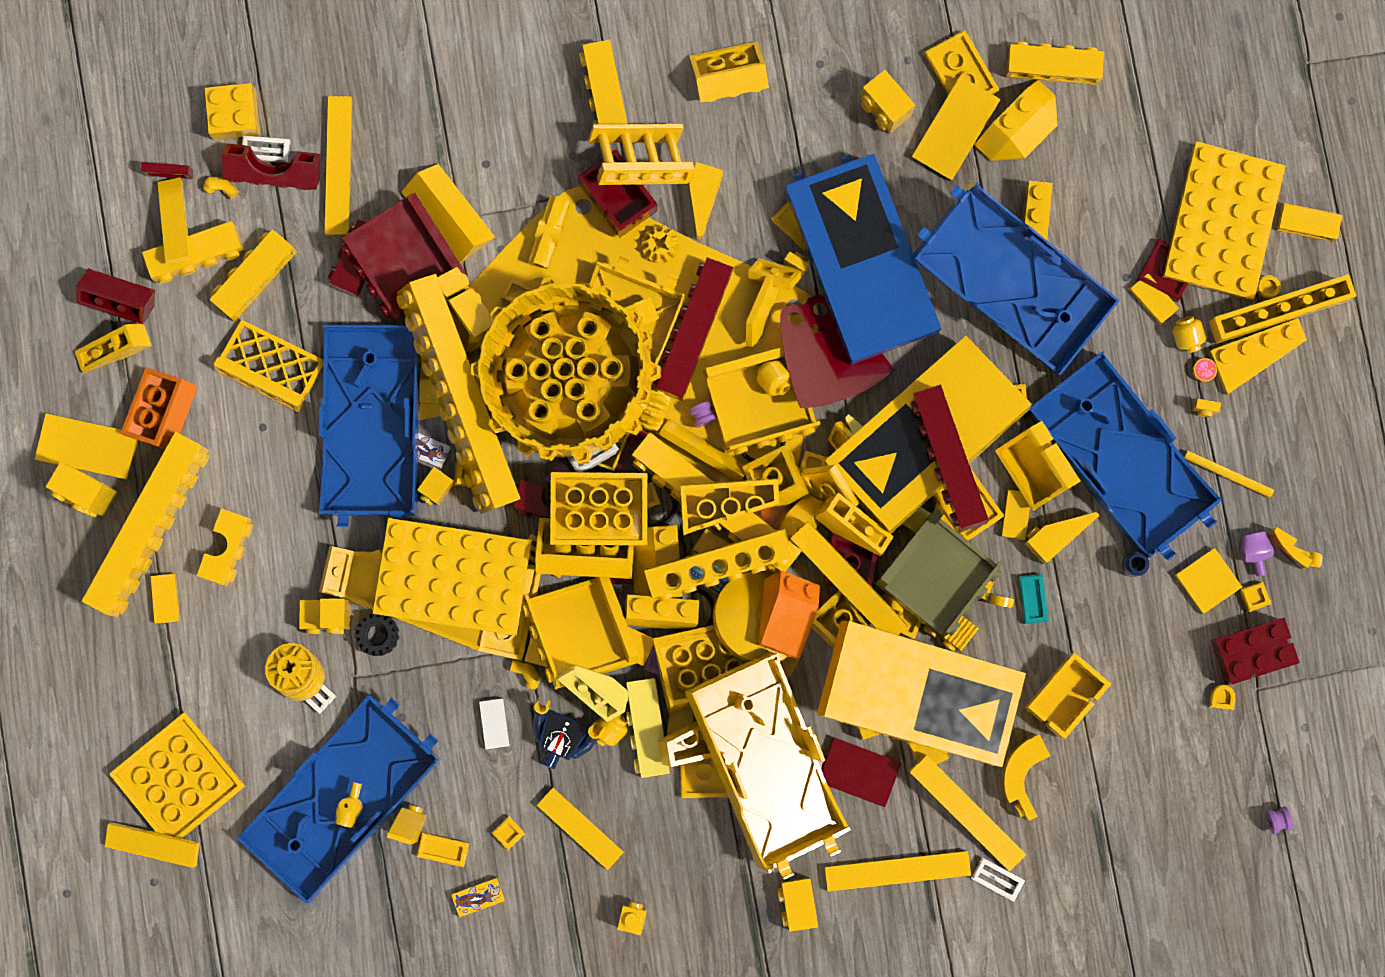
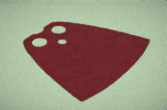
M823 295L809 297L803 305L791 304L782 309L780 328L784 355L800 408L818 407L847 399L878 384L895 370L883 354L853 365L850 364ZM816 303H822L826 306L827 313L825 316H818L814 313L813 306ZM792 312H797L802 316L803 322L801 325L795 326L790 323L789 315ZM813 326H818L820 331L818 333L813 332Z

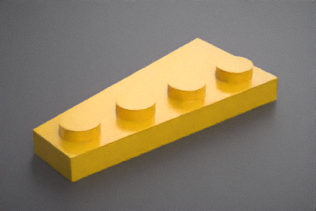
M1297 318L1210 350L1209 353L1212 361L1217 366V374L1227 395L1307 339Z

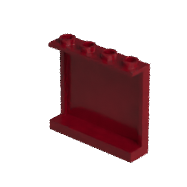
M411 193L341 238L343 244L340 247L347 257L352 256L356 263L353 265L354 269L360 277L365 276L369 283L366 285L367 289L373 297L377 296L382 304L379 307L386 317L390 316L392 319L398 318L404 312L398 305L397 292L409 282L433 274L439 277L458 267L461 273L466 274L416 193Z

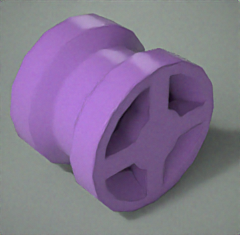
M709 401L688 410L689 415L694 419L693 425L695 428L705 426L716 420L715 414H712L710 411L711 405Z
M1286 806L1280 807L1278 811H1266L1267 822L1273 834L1279 833L1282 829H1293L1292 818Z

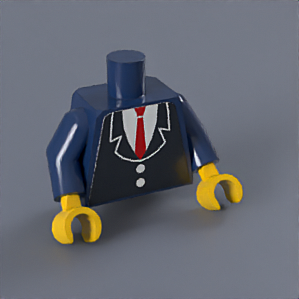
M540 697L536 700L533 719L534 738L539 743L538 747L547 750L541 764L555 770L560 757L566 760L580 758L593 748L598 738L605 731V727L601 731L595 729L596 721L588 727L549 709L550 700H548L545 706L539 703Z

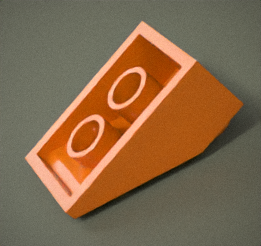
M779 571L764 579L758 645L799 659L818 609L820 585L784 571Z

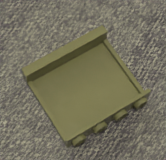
M936 508L875 585L943 639L948 634L952 636L958 630L960 618L962 616L966 618L974 609V606L971 604L976 598L980 600L988 590L985 586L989 581L993 583L1001 574L999 568L1004 562L999 561L996 564L944 522L941 519L944 513Z

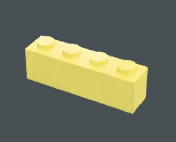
M655 678L627 682V688L625 689L629 692L627 702H630L631 711L626 712L628 726H633L634 735L630 736L632 750L637 749L638 759H634L636 774L640 773L641 778L670 774L669 766L662 765L658 740L664 738Z

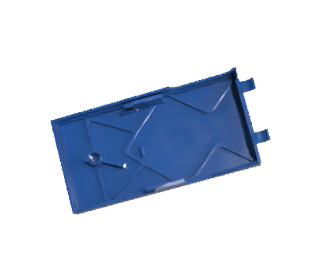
M323 325V398H320L319 437L323 439V466L319 514L322 516H338L337 527H348L349 516H390V518L401 520V516L417 517L420 354L415 350V339L412 331L410 332L406 325Z

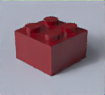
M833 535L831 545L871 586L878 555L841 536ZM824 574L823 585L837 588Z

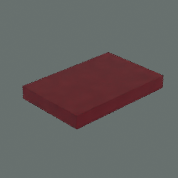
M834 737L822 768V773L829 787L886 807L902 762Z

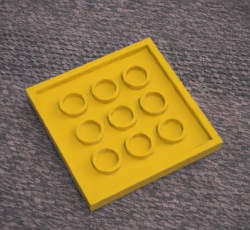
M186 712L181 714L110 773V776L156 833L181 839L246 787Z

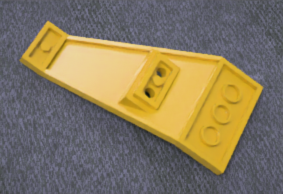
M329 546L319 593L341 597L373 610L379 578V569L373 553ZM528 564L522 604H524V596L526 594L529 595V598L536 597L541 574H536L535 565ZM522 607L517 636L392 617L473 650L516 660H522L531 622L529 617H524Z

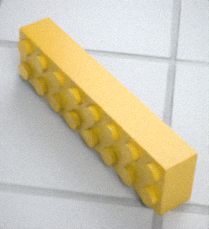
M177 432L174 433L83 597L82 602L109 616L118 617L119 614L122 615L129 604L127 599L131 593L134 594L140 585L138 579L142 572H146L152 563L150 558L153 552H157L160 549L165 530H170L175 521L173 517L177 509L180 510L185 504L187 498L185 494L189 488L192 489L198 479L196 474L200 467L203 468L209 460L208 452L210 450Z
M652 433L646 436L632 454L633 467L641 473L648 472L652 475L651 480L660 488L666 486L671 490L670 495L679 503H681L680 485L714 483ZM753 512L710 526L718 533L720 530L728 535L726 539L730 543L776 531ZM789 541L793 557L788 559L789 563L775 567L774 563L766 565V571L772 575L779 571L786 572L801 553V550ZM769 546L760 547L759 553L763 558H770L772 556V550Z

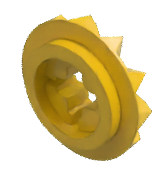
M653 226L645 232L642 239L644 255L655 263L670 261L675 257L679 249L678 237L672 229L665 226ZM666 237L664 245L668 251L660 247L654 252L656 247L654 239L660 241Z

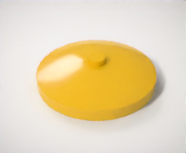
M765 572L742 574L743 577L731 580L716 599L713 610V623L716 634L723 646L733 656L746 663L768 652L778 653L779 662H782L790 656L758 645L764 579L772 574Z

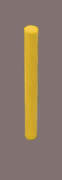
M1187 450L1184 455L1187 461L1266 497L1271 498L1274 489Z

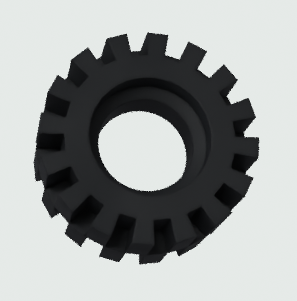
M368 614L363 619H360L358 626L355 628L356 634H354V637L357 641L356 644L361 648L360 650L368 655L384 656L393 651L392 649L397 646L399 629L396 626V622L389 616ZM375 625L382 626L386 631V638L380 644H373L368 638L370 628Z

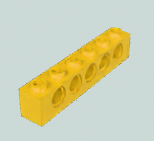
M782 528L647 568L644 572L652 598L659 597L660 601L674 597L673 593L682 590L683 594L697 590L696 586L704 583L706 587L719 584V579L728 577L729 580L743 577L742 572L751 570L752 574L766 570L765 566L774 563L775 567L788 564V559L793 557L786 530ZM761 546H769L771 548L772 556L770 558H763L760 555L759 549ZM738 553H746L749 557V563L746 565L739 564L736 560ZM714 560H723L726 564V569L722 572L716 571L713 567ZM691 567H700L703 572L702 577L694 578L690 573ZM668 574H677L680 579L679 584H670L667 580Z

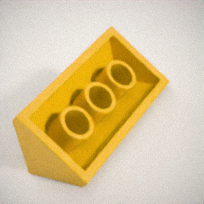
M439 164L418 172L402 190L401 193L404 197L411 193H416L460 264L495 238Z

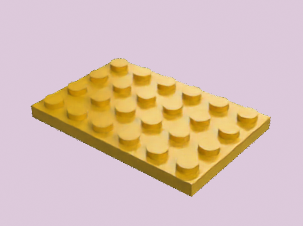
M1196 141L1193 145L1162 277L1253 301L1256 295L1285 165Z
M388 518L373 614L517 636L532 540Z

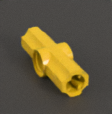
M550 196L543 219H540L536 229V240L531 250L529 264L542 269H548L555 246H558L561 239L562 225L569 208V201L557 196Z

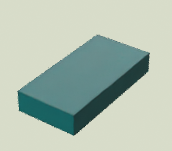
M1043 574L1018 577L1024 624L1048 622Z

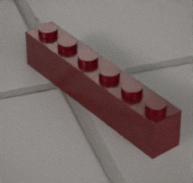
M708 257L705 263L700 262L696 275L699 276L696 285H691L687 296L691 300L688 307L683 306L679 319H682L680 328L675 327L671 336V341H674L671 350L666 349L662 362L666 364L661 372V377L654 380L653 384L657 385L656 391L658 390L665 395L683 401L733 273L732 266Z
M941 384L913 393V401L910 402L911 409L914 415L918 414L921 423L918 424L921 437H926L929 445L926 446V451L929 459H934L937 468H934V474L937 482L942 481L944 491H941L945 504H950L953 513L949 515L953 527H958L959 532H963L987 524L989 518Z

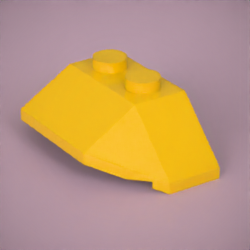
M1038 79L990 125L974 146L990 162L1025 159L1057 127L1055 95Z

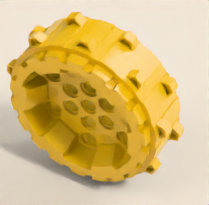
M552 276L542 279L541 286L538 289L521 294L506 308L496 306L490 313L494 323L489 331H487L482 342L480 359L471 364V374L480 379L483 401L487 411L492 413L488 425L496 433L509 432L511 436L518 440L517 450L526 456L538 450L542 460L552 461L554 457H574L578 464H587L590 462L594 452L606 451L626 433L637 435L642 429L638 418L643 410H645L647 404H649L652 396L650 393L651 384L654 380L661 377V367L651 362L649 344L652 341L649 330L639 329L643 317L636 309L625 311L621 305H618L614 301L615 290L606 284L594 290L590 283L558 284ZM589 324H595V331L591 334H585L586 327ZM547 325V332L544 335H538L539 328ZM559 345V352L551 356L549 354L551 347ZM583 345L581 354L574 355L573 349L575 346ZM614 364L619 365L618 372L615 375H609L608 370L610 366ZM567 365L571 366V372L567 376H562V368ZM595 365L594 373L588 376L585 375L586 367ZM522 366L524 368L523 374L515 377V369ZM542 366H547V373L544 376H538V369ZM554 386H558V394L550 397L549 390ZM576 386H582V393L577 397L573 396V389ZM589 406H594L593 415L585 417V409ZM546 407V415L538 418L537 411L539 408Z

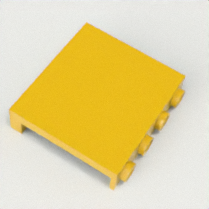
M783 347L708 367L703 371L727 453L734 452V455L748 452V447L755 445L757 449L771 445L770 441L779 439V442H785L793 439L792 435L798 433L806 436L815 433V428L820 425V421L816 422L812 407H799L792 382L787 393L777 396L767 394L757 382V371L767 361H779L788 370Z
M596 577L537 597L529 598L528 594L524 596V604L521 605L524 617H529L532 625L529 626L533 640L537 639L540 647H537L539 658L541 661L545 660L547 680L549 683L553 682L555 689L564 687L557 680L558 676L574 666L605 674L637 663L639 655L610 578Z

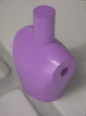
M1266 531L1241 535L1240 556L1242 561L1254 563L1256 576L1266 575L1263 561L1274 555V549L1266 535Z

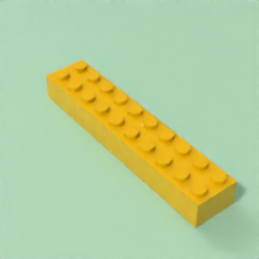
M433 274L409 282L397 292V302L399 307L405 312L407 329L410 332L412 331L415 339V350L421 355L423 371L426 376H429L431 381V393L435 399L437 398L440 405L439 414L448 426V438L451 443H454L457 450L456 459L460 465H463L465 483L471 488L474 495L472 498L473 504L480 511V514L515 502L520 499L519 493L496 432L488 425L490 421L488 411L476 379L471 374V366L437 276Z

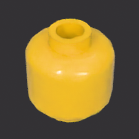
M1193 316L1176 321V325L1172 328V333L1178 349L1187 350V353L1200 350V345L1206 341L1201 321L1194 319Z
M767 361L759 367L757 382L767 394L777 396L789 391L791 387L789 371L781 362Z
M621 714L608 722L600 716L594 725L597 731H601L605 727L604 733L596 741L601 746L605 744L609 746L617 745L628 731L626 726L628 722Z

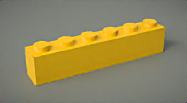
M1347 274L1214 317L1209 321V325L1215 342L1218 344L1348 302L1356 297V293L1350 276Z

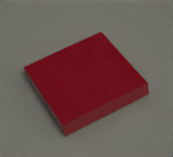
M1158 239L1136 281L1140 280L1178 302L1188 283L1162 277L1170 244ZM1146 274H1149V275L1154 279V281H1152V280H1150V279H1148V278H1146V277H1144V276H1145Z

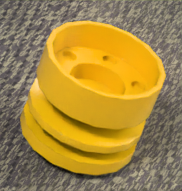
M295 643L282 644L274 649L267 658L265 665L267 680L271 686L289 700H308L315 696L322 688L325 679L324 667L320 660L302 645Z

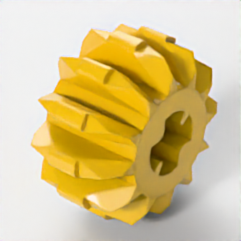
M650 390L652 396L649 404H647L638 419L643 428L657 431L660 429L665 418L670 397L658 390Z

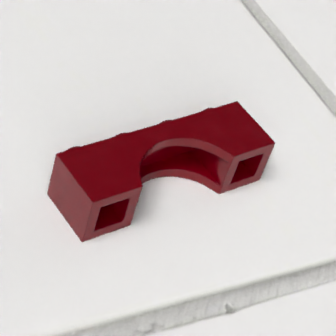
M227 143L222 153L223 180H230L235 183L250 182L256 185H277L280 188L295 187L306 191L316 190L320 181V154L297 151L290 162L283 165H271L260 160L254 154L251 146Z

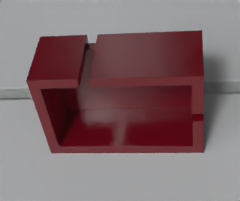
M617 149L612 151L615 163L626 162ZM603 158L599 160V169L602 163H604ZM593 164L578 175L579 185L604 218L607 216L608 224L619 238L657 212L658 204L643 184L599 185L597 180L598 167L596 164Z
M1285 617L1211 640L1225 685H1233L1252 679V677H1258L1300 663L1294 643H1288L1287 639L1291 638Z

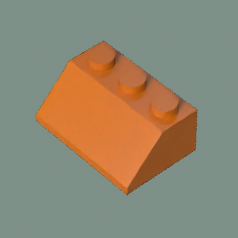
M145 367L120 434L165 450L174 433H181L198 386L181 378Z

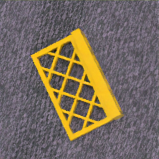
M241 319L220 358L217 357L213 365L217 373L300 413L307 395L323 369L324 360ZM246 328L253 332L255 339L241 343L239 336L242 330ZM266 340L274 342L275 350L262 353L259 342ZM257 343L260 354L246 358L243 347ZM241 348L244 359L234 362L227 358L230 351ZM288 350L295 352L297 360L283 364L280 353ZM278 354L281 364L267 368L264 357ZM262 359L264 370L257 372L250 370L248 362ZM311 360L318 364L314 371L304 374L301 363ZM299 364L302 375L288 379L285 368ZM283 369L286 380L272 381L269 373ZM303 379L305 388L302 394L293 391L290 383Z

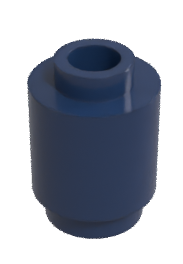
M1140 552L1129 554L1122 561V570L1129 577L1144 575L1149 569L1147 556ZM1132 561L1137 563L1136 570L1131 565Z

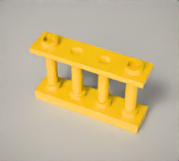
M683 124L593 125L588 142L600 143L604 163H602L597 175L598 184H689L695 170L693 162L681 161L676 143L679 141L684 129ZM609 143H622L627 162H614ZM632 143H645L649 162H636ZM654 143H667L672 162H659Z

